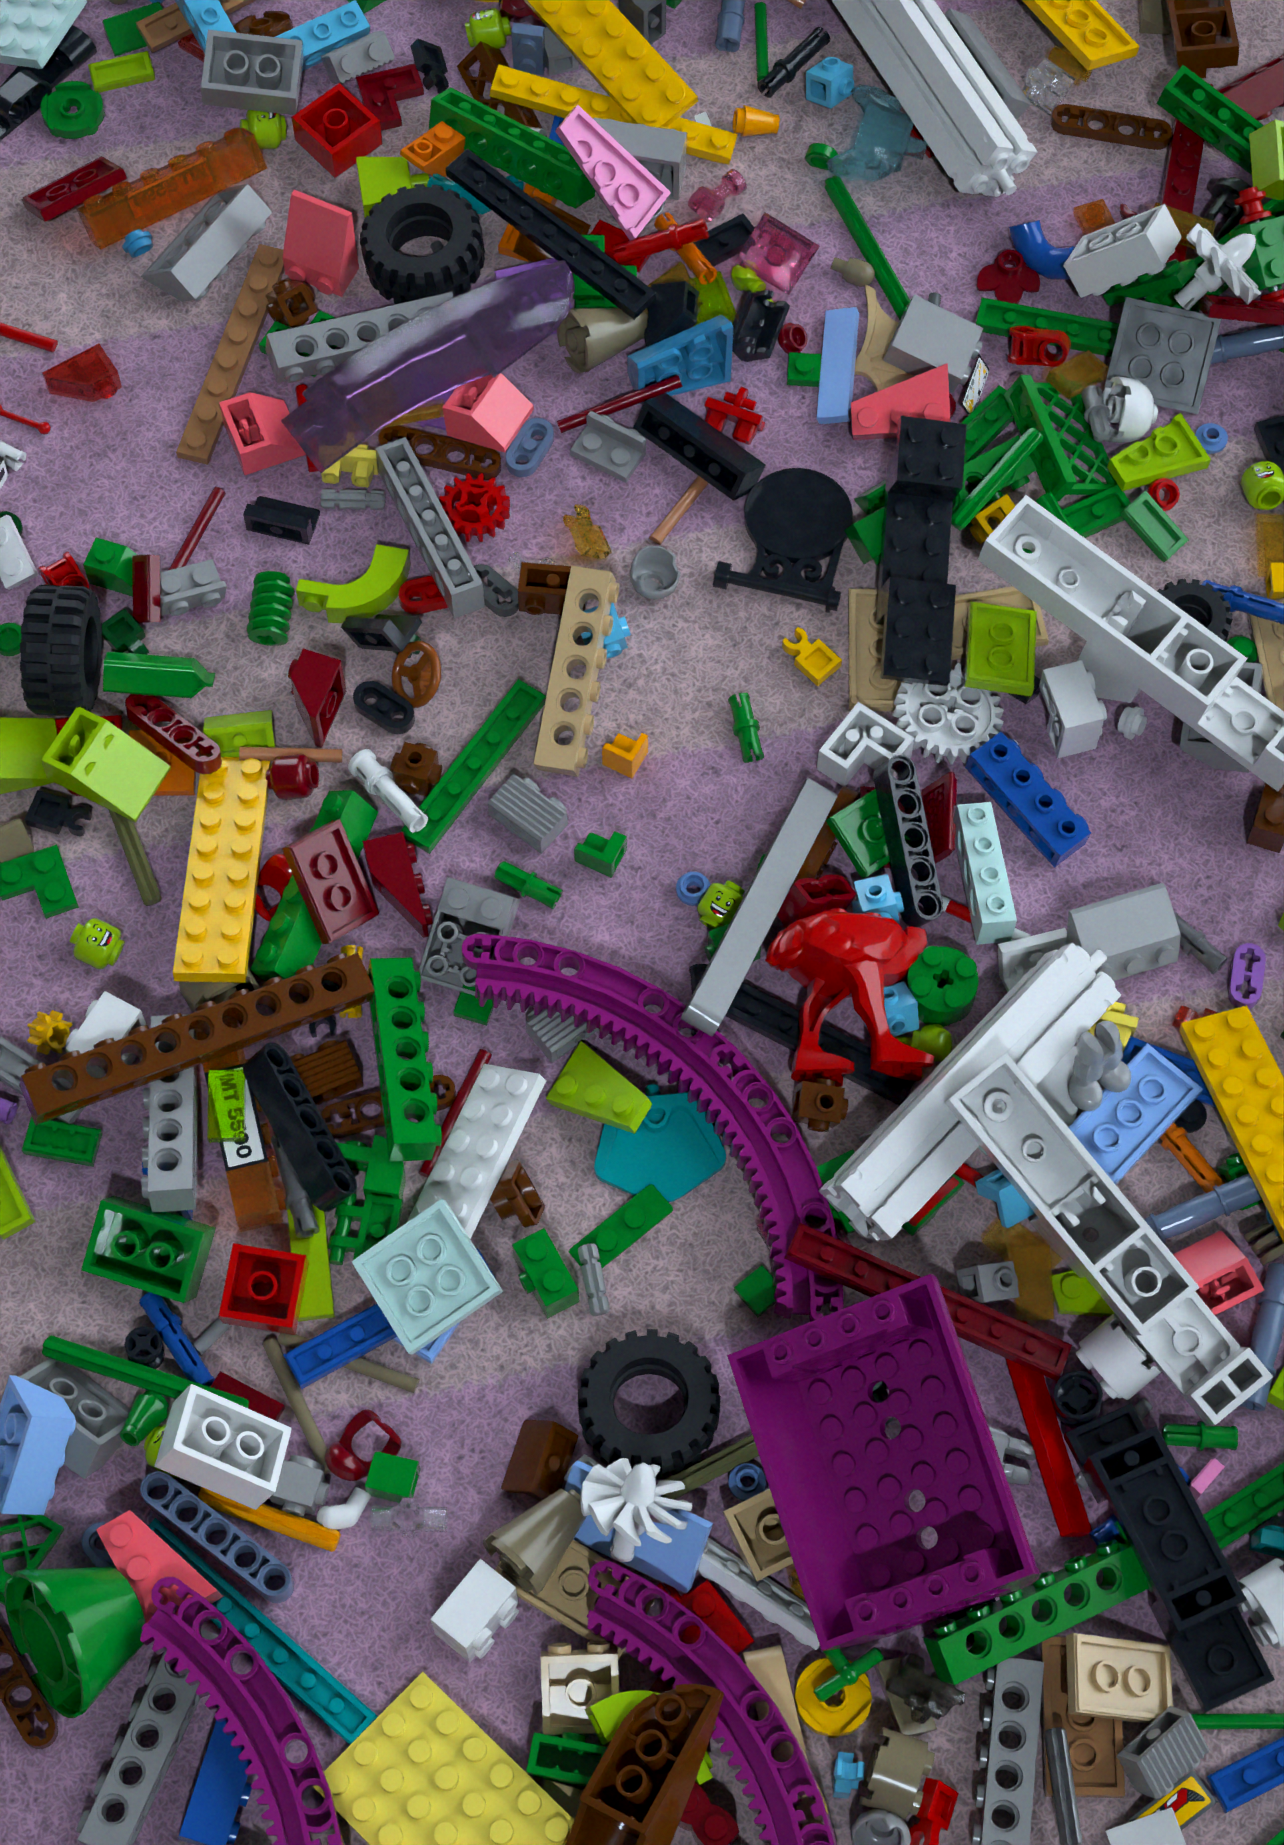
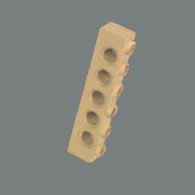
M571 566L533 763L538 770L579 777L580 768L586 767L588 748H584L586 735H591L594 727V715H590L593 702H598L601 683L597 682L599 669H604L607 658V649H604L603 645L605 636L611 635L613 627V616H610L609 613L611 603H616L619 595V583H615L616 579L611 571ZM595 599L599 601L598 608L594 612H583V606L588 600ZM590 632L593 634L589 644L585 646L577 645L576 641L581 633ZM575 666H586V673L583 677L579 679L570 677L571 670ZM568 699H580V705L577 710L573 712L564 711V705ZM572 731L574 733L571 743L568 745L558 744V737L562 732Z

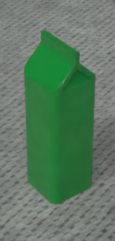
M107 652L104 659L103 692L192 698L203 688L213 687L215 673L208 672L195 658Z

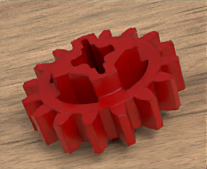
M467 473L466 481L462 482L456 477L454 478V488L447 485L444 487L445 496H440L439 501L458 536L462 533L465 534L466 542H469L472 536H477L479 542H483V534L486 533L494 538L496 536V527L504 530L505 519L510 518V498L506 496L504 485L496 487V478L493 477L486 482L484 481L483 473H480L477 479H472L470 473ZM494 506H496L494 513L490 516L489 512L493 511Z

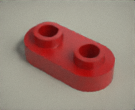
M432 575L406 581L399 589L400 606L409 614H422L448 608ZM413 597L421 598L420 601H410Z

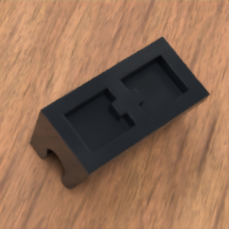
M763 290L753 293L746 291L732 324V351L741 361L750 362L768 359L772 354L790 308L786 301H768L773 298V291Z

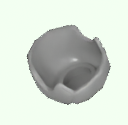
M646 546L637 552L631 563L630 581L636 592L640 593L642 597L647 599H664L674 593L681 572L678 571L675 563L676 556L671 551L662 546ZM651 578L659 580L662 586L653 581Z
M873 1809L861 1813L853 1823L852 1845H910L911 1835L906 1823L898 1815L883 1809Z

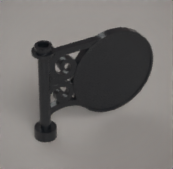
M805 468L783 469L761 479L750 491L744 511L745 527L757 551L756 563L753 569L745 574L732 571L731 563L719 561L715 571L713 587L726 590L728 584L826 605V613H830L831 610L837 611L841 592L835 591L836 587H833V582L843 545L848 538L844 530L852 525L853 519L852 505L844 489L829 476ZM832 555L825 578L820 582L813 583L819 580L822 575V565L819 561ZM773 564H779L784 568L783 575L776 580L759 577L762 570L767 577L775 578L778 576L779 567L775 565L771 568L770 566ZM804 569L814 570V572L806 571L805 579L801 575Z

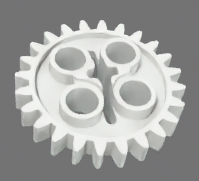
M957 663L954 670L951 669L950 683L947 686L905 681V683H901L894 700L896 708L893 716L899 718L896 726L900 729H906L905 732L915 738L913 750L919 747L924 748V758L929 756L931 752L934 753L937 763L941 761L943 756H947L950 765H953L957 756H959L964 764L967 763L970 754L997 735L1003 725V721L1000 718L1004 709L997 707L1001 698L991 696L993 691L964 687L965 673L961 672L960 663ZM963 700H967L973 705L966 704ZM924 720L930 721V722H932L934 725L928 724V723L925 722ZM958 729L964 730L966 733H962Z

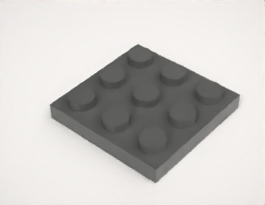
M1126 297L1104 389L1105 387H1112L1114 383L1110 381L1112 377L1135 379L1150 390L1154 404L1198 414L1222 319L1208 318L1203 313Z

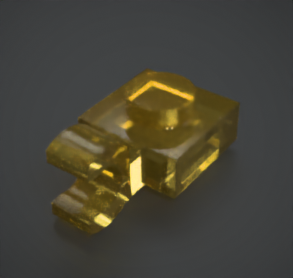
M575 504L576 518L575 516L565 514L563 521L565 526L570 528L569 530L575 541L577 551L581 556L606 558L612 551L601 527L592 523L589 509L586 506Z

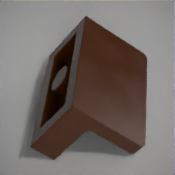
M525 1420L522 1424L501 1489L508 1493L527 1494L539 1502L561 1489L579 1435L555 1421Z

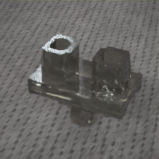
M910 1653L900 1660L897 1673L886 1680L885 1690L904 1699V1704L911 1707V1719L913 1721L924 1724L930 1717L939 1720L940 1717L946 1716L953 1706L957 1704L961 1706L965 1703V1692L957 1689L956 1685L940 1681L936 1671L931 1673V1676L925 1674L926 1662L924 1658Z

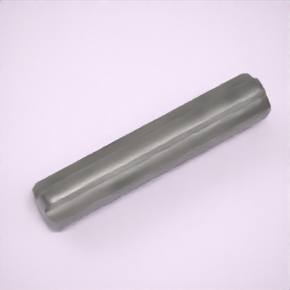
M1050 1728L1045 1731L1044 1735L1060 1845H1081L1082 1834L1067 1732L1065 1728Z

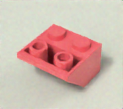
M471 365L442 407L447 436L504 453L534 410L533 404L502 373L476 365Z
M249 392L219 402L224 427L244 476L306 455L284 400Z
M1222 1230L1173 1254L1200 1288L1195 1292L1215 1316L1264 1291L1248 1258Z

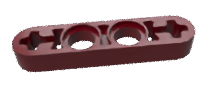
M130 694L126 698L127 718L192 770L200 774H211L221 767L222 760L218 744L153 695ZM161 721L170 722L169 725L164 727L155 726L156 723ZM180 738L192 739L190 742L183 744L176 742Z

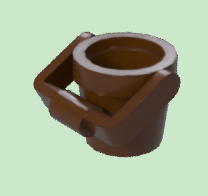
M518 1159L511 1161L504 1175L499 1178L490 1200L502 1220L516 1215L525 1228L537 1225L545 1205Z

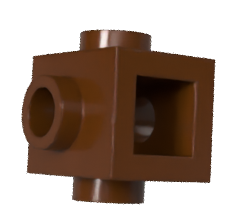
M289 278L283 279L272 286L273 291L265 295L269 302L266 307L271 318L292 328L306 323L309 320V316L318 312L314 304V295L303 282L290 281ZM290 299V304L287 306L285 300Z
M404 742L401 753L396 752L393 756L390 771L394 773L395 784L402 791L408 794H418L427 797L431 792L433 784L437 785L440 780L442 765H439L437 751L433 750L430 746L423 743L411 744Z
M816 1078L814 1082L802 1081L795 1087L791 1116L793 1122L808 1124L807 1129L811 1131L829 1132V1128H834L840 1124L841 1120L846 1118L848 1099L844 1098L845 1088L836 1087L835 1081Z

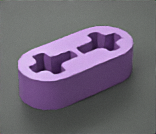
M1252 943L1240 945L1233 956L1228 998L1231 1004L1237 1008L1247 1006L1248 1009L1253 1008L1260 999L1266 957L1264 951L1258 945ZM1246 954L1252 955V960L1255 961L1250 972L1245 971L1246 962L1243 959ZM1244 981H1249L1248 992L1253 993L1249 995L1248 999L1242 998V993L1238 991L1241 989Z

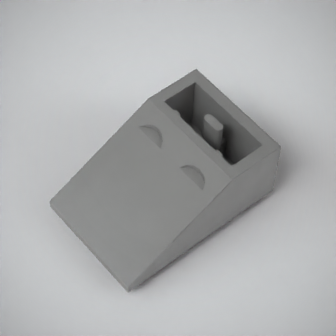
M447 877L419 968L420 979L475 996V991L462 988L463 984L468 987H475L477 970L469 968L463 962L462 944L472 934L509 936L520 899ZM475 946L474 951H472L475 958H481L482 946ZM491 946L490 960H494L495 946Z

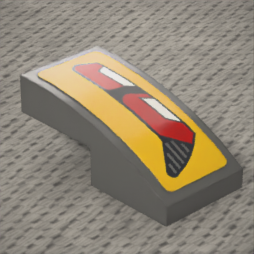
M1192 1770L1177 1783L1173 1784L1174 1788L1170 1793L1161 1798L1154 1799L1128 1820L1131 1822L1172 1807L1179 1827L1183 1830L1218 1803V1801L1195 1771Z

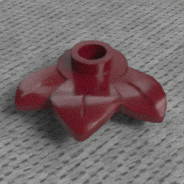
M1005 250L996 257L994 264L981 269L976 287L978 291H994L998 301L1018 304L1022 298L1023 291L1039 292L1040 277L1035 270L1026 266L1023 256L1018 251ZM1005 265H1013L1015 268H1008Z

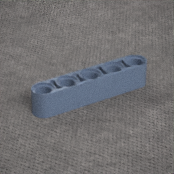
M155 1471L144 1477L141 1482L140 1492L145 1503L153 1512L266 1600L272 1603H281L291 1597L294 1592V1580L289 1569L282 1562L170 1475L161 1471ZM160 1485L169 1487V1491L163 1499L154 1500L151 1498V1492L155 1487ZM189 1507L198 1509L194 1520L190 1522L179 1520L180 1514L184 1509ZM224 1530L227 1532V1537L221 1544L211 1545L208 1543V1538L214 1531ZM247 1552L256 1554V1560L250 1567L241 1568L237 1566V1561L242 1554ZM272 1576H284L286 1581L280 1590L271 1591L266 1588L267 1582Z

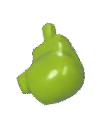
M742 262L733 267L731 280L733 286L738 291L744 290L745 292L751 291L753 293L766 289V284L762 281L753 265L748 262Z
M940 1024L925 1025L921 1031L915 1030L912 1038L895 1037L903 1044L933 1055L936 1062H942L952 1050L951 1033Z

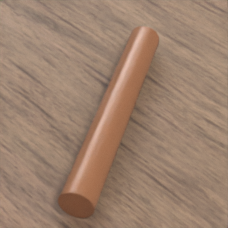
M697 476L649 539L660 545L709 483L700 476Z
M239 747V760L255 758L259 761H273L279 756L304 754L314 762L342 763V749Z

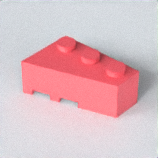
M948 363L851 402L853 440L897 438L898 420L901 416L951 422Z
M131 1510L96 1529L116 1569L127 1579L133 1588L143 1610L146 1623L149 1622L158 1609L153 1604L151 1598L154 1584L164 1577H175L181 1580L211 1604L223 1597L215 1587ZM173 1585L171 1589L165 1587L161 1589L160 1593L164 1597L161 1604L166 1606L171 1601L180 1607L181 1603L185 1600H182L176 1594L178 1586Z

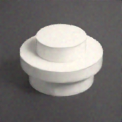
M1138 706L1134 708L1126 707L1118 722V732L1123 733L1124 737L1132 740L1135 735L1140 736L1147 723L1144 709Z

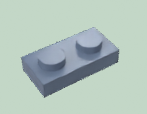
M513 23L511 31L513 69L530 74L544 75L546 67L544 27Z

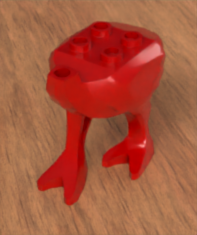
M834 908L797 920L783 931L777 933V936L768 947L765 961L771 968L775 967L776 970L781 972H788L793 979L807 989L806 1001L799 1009L800 1036L793 1059L792 1080L814 1082V1079L822 1078L835 1081V1086L841 1087L843 1086L841 1074L854 1072V1063L852 1061L824 1052L818 1045L820 1027L824 1017L845 998L852 997L855 1011L867 1025L871 1036V1069L909 1081H919L922 1079V1068L932 1067L934 1065V1056L903 1044L891 1035L884 1006V987L894 985L908 973L912 964L918 959V955L924 951L927 945L925 929L910 926L903 930L893 918L881 917L880 914L875 912L863 914L848 913L844 909Z

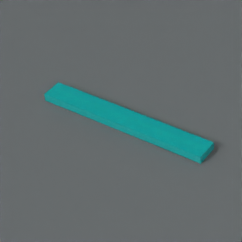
M153 1519L148 1527L221 1593L223 1597L212 1603V1605L254 1647L275 1678L346 1743L351 1745L378 1716L158 1519ZM210 1619L218 1628L222 1629L219 1620Z

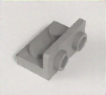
M590 411L586 416L587 426L571 447L570 455L627 483L646 455V439L638 431L631 428L627 429L615 423L606 415H599Z
M213 559L160 573L161 616L168 614L179 616L188 612L189 609L203 606L204 608L213 607L219 604L222 599H225L227 586L225 581H220Z

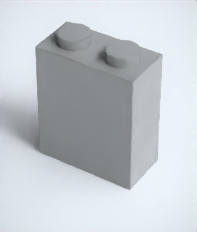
M913 295L903 312L883 361L914 376L948 363L949 392L953 393L958 384L965 385L971 374L972 367H969L968 364L970 359H976L982 348L983 342L979 341L983 328L919 296Z

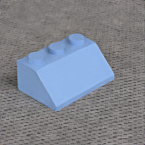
M9 1375L0 1403L1 1514L44 1515L48 1501L53 1498L55 1492L54 1482L59 1468L64 1464L65 1448L69 1436L74 1433L76 1420L63 1397L12 1375Z

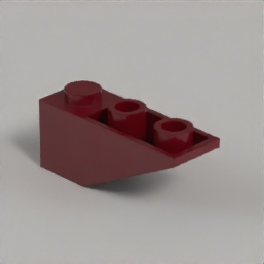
M403 832L362 841L372 885L423 938L429 937L427 925L433 924L429 904L422 905L420 894H424L425 889L421 873L414 874L412 864L417 863L413 843L406 844Z

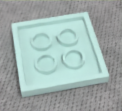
M0 0V63L43 69L86 5L87 0Z
M442 1198L351 1261L406 1351L411 1355L503 1292L446 1200Z

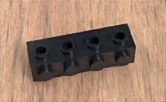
M666 393L644 402L633 427L641 435L733 501L750 493L752 488L758 483L766 464Z

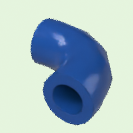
M1040 220L1009 227L1015 249L1023 256L1024 262L1029 268L1048 279L1071 280L1063 265L1074 250V246L1057 248L1051 245L1045 239Z

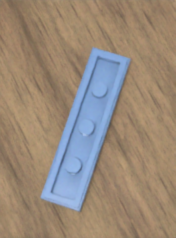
M857 307L826 310L817 406V421L819 424L851 421V402L853 399L859 323Z

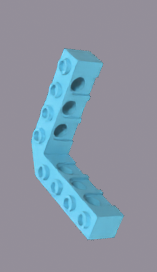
M175 0L204 54L208 30L237 33L219 0ZM354 0L276 37L303 41L302 71L321 63L322 55L368 35L370 25L357 1Z

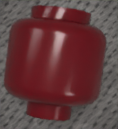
M304 754L279 756L273 760L271 769L266 771L268 788L270 790L273 789L275 795L281 800L307 798L311 796L314 789L319 785L318 767L314 761H311Z

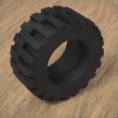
M415 184V188L407 189L405 186L397 189V193L394 195L387 194L382 197L380 205L376 203L370 209L369 216L365 217L361 226L360 245L370 283L374 289L379 290V294L389 301L393 298L394 304H400L452 292L456 301L457 295L461 294L463 296L471 289L470 283L475 284L481 275L480 270L484 267L485 262L480 222L476 211L472 209V205L465 198H460L458 193L450 189L447 192L443 191L442 186L432 185L429 188L425 187L424 184ZM433 236L448 242L440 251L426 257H408L398 253V250L405 243L418 237Z
M39 585L32 589L27 597L26 607L23 612V624L21 625V687L24 691L23 698L27 708L36 715L71 716L78 707L89 712L94 708L98 695L100 668L102 665V623L100 622L101 613L98 607V599L95 593L88 587Z
M647 1329V1335L637 1336L636 1330L626 1332L625 1340L618 1342L616 1338H613L606 1343V1350L604 1352L596 1351L590 1359V1367L585 1368L581 1376V1387L578 1389L579 1423L582 1426V1435L586 1443L591 1444L593 1454L600 1461L605 1459L610 1465L621 1458H626L629 1460L632 1469L643 1462L647 1465L655 1464L661 1467L655 1477L656 1480H660L663 1477V1473L671 1471L672 1475L682 1471L686 1464L690 1463L693 1465L701 1459V1452L704 1449L708 1450L713 1441L714 1432L718 1428L721 1396L719 1395L717 1375L711 1372L712 1364L706 1356L700 1357L697 1354V1346L690 1341L686 1342L685 1345L680 1343L679 1335L668 1332L666 1338L658 1336V1329ZM652 1374L672 1381L681 1390L684 1398V1412L680 1421L671 1429L653 1435L636 1433L621 1424L614 1411V1399L619 1387L629 1379L640 1375Z

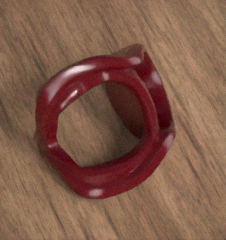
M366 1409L362 1410L347 1424L340 1441L334 1442L325 1452L326 1465L335 1476L347 1481L360 1480L368 1476L372 1460L364 1461L353 1452L352 1439L354 1435L366 1424L374 1421L390 1436L381 1452L397 1456L401 1449L400 1437L389 1425L382 1423L381 1418L375 1412Z

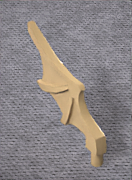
M865 285L867 332L862 349L855 361L854 375L866 377L871 381L875 391L878 392L915 376L883 361L899 323L882 310L876 298V290Z

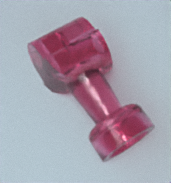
M730 169L722 176V184L711 190L708 187H699L690 197L688 206L700 217L704 218L706 222H710L723 211L725 206L724 199L730 194L738 196L746 190L745 179L737 170Z

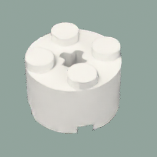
M1112 1314L1079 1342L1081 1348L1075 1353L1089 1370L1094 1368L1103 1377L1099 1383L1113 1399L1116 1397L1121 1399L1123 1397L1129 1400L1158 1376L1162 1370L1159 1366L1152 1367L1151 1363L1154 1360L1128 1329L1123 1331L1117 1325L1121 1320L1116 1314Z
M1275 1558L1237 1582L1247 1599L1238 1609L1241 1613L1247 1611L1255 1623L1251 1627L1253 1636L1262 1647L1270 1644L1278 1650L1284 1647V1572L1279 1568L1284 1562Z

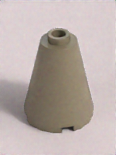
M618 307L568 309L563 311L564 314L558 316L556 329L559 346H565L571 356L564 357L566 362L574 372L580 374L590 371L643 339L644 331L648 324V317L645 312H642L634 320Z
M559 1489L490 1533L483 1540V1545L490 1556L495 1552L500 1555L499 1560L501 1563L498 1566L528 1593L533 1590L534 1595L537 1596L543 1590L587 1516H583L581 1512V1496L573 1489H570L568 1492Z

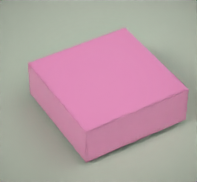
M1215 1458L1211 1459L1188 1485L1195 1501L1225 1467Z

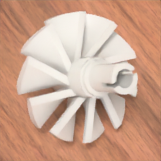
M1199 223L1191 229L1186 238L1196 247L1198 255L1206 261L1195 270V278L1178 294L1174 295L1176 301L1185 310H1190L1208 291L1211 293L1215 292L1225 282L1247 304L1256 299L1261 292L1258 290V285L1244 272L1245 269L1243 268V264L1250 258L1255 248V235L1241 234L1222 245L1215 240L1206 228H1202Z
M621 1458L606 1468L600 1464L595 1465L585 1481H583L580 1492L581 1512L583 1516L592 1515L596 1526L605 1536H608L613 1527L615 1528L616 1532L610 1547L611 1557L619 1562H629L633 1559L635 1546H641L639 1536L645 1531L648 1536L667 1544L672 1541V1538L660 1531L653 1522L670 1525L680 1530H684L687 1527L688 1522L680 1521L666 1511L674 1509L691 1511L692 1503L686 1500L677 1501L660 1497L666 1493L685 1489V1485L681 1481L660 1480L656 1485L655 1477L661 1468L658 1465H647L643 1462L632 1469L629 1460Z

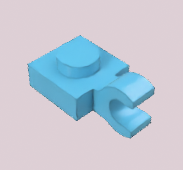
M838 1752L834 1768L833 1797L848 1799L851 1789H858L859 1781L864 1780L865 1763L861 1761L853 1763L854 1753Z

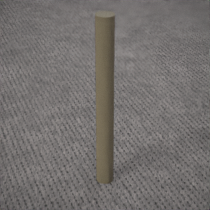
M280 1333L278 1337L279 1344L292 1349L311 1340L298 1334ZM360 1357L343 1366L349 1370L415 1393L420 1379Z
M276 1338L268 1339L262 1344L316 1461L325 1466L324 1475L330 1473L331 1471L328 1469L324 1458L327 1451L326 1444L284 1359Z

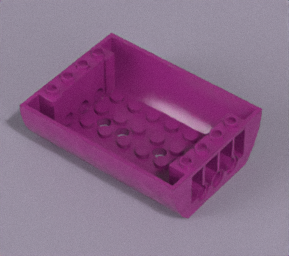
M926 1275L727 1355L822 1651L854 1646L892 1636L1027 1587L1040 1578L938 1278L935 1275ZM883 1381L888 1387L889 1394L885 1401L878 1403L873 1397V1388L878 1382ZM892 1417L898 1419L901 1425L900 1433L894 1439H890L885 1433V1424ZM915 1490H920L925 1496V1505L918 1512L912 1510L909 1505V1497ZM929 1526L935 1529L938 1536L936 1545L931 1549L926 1548L921 1541L923 1530Z

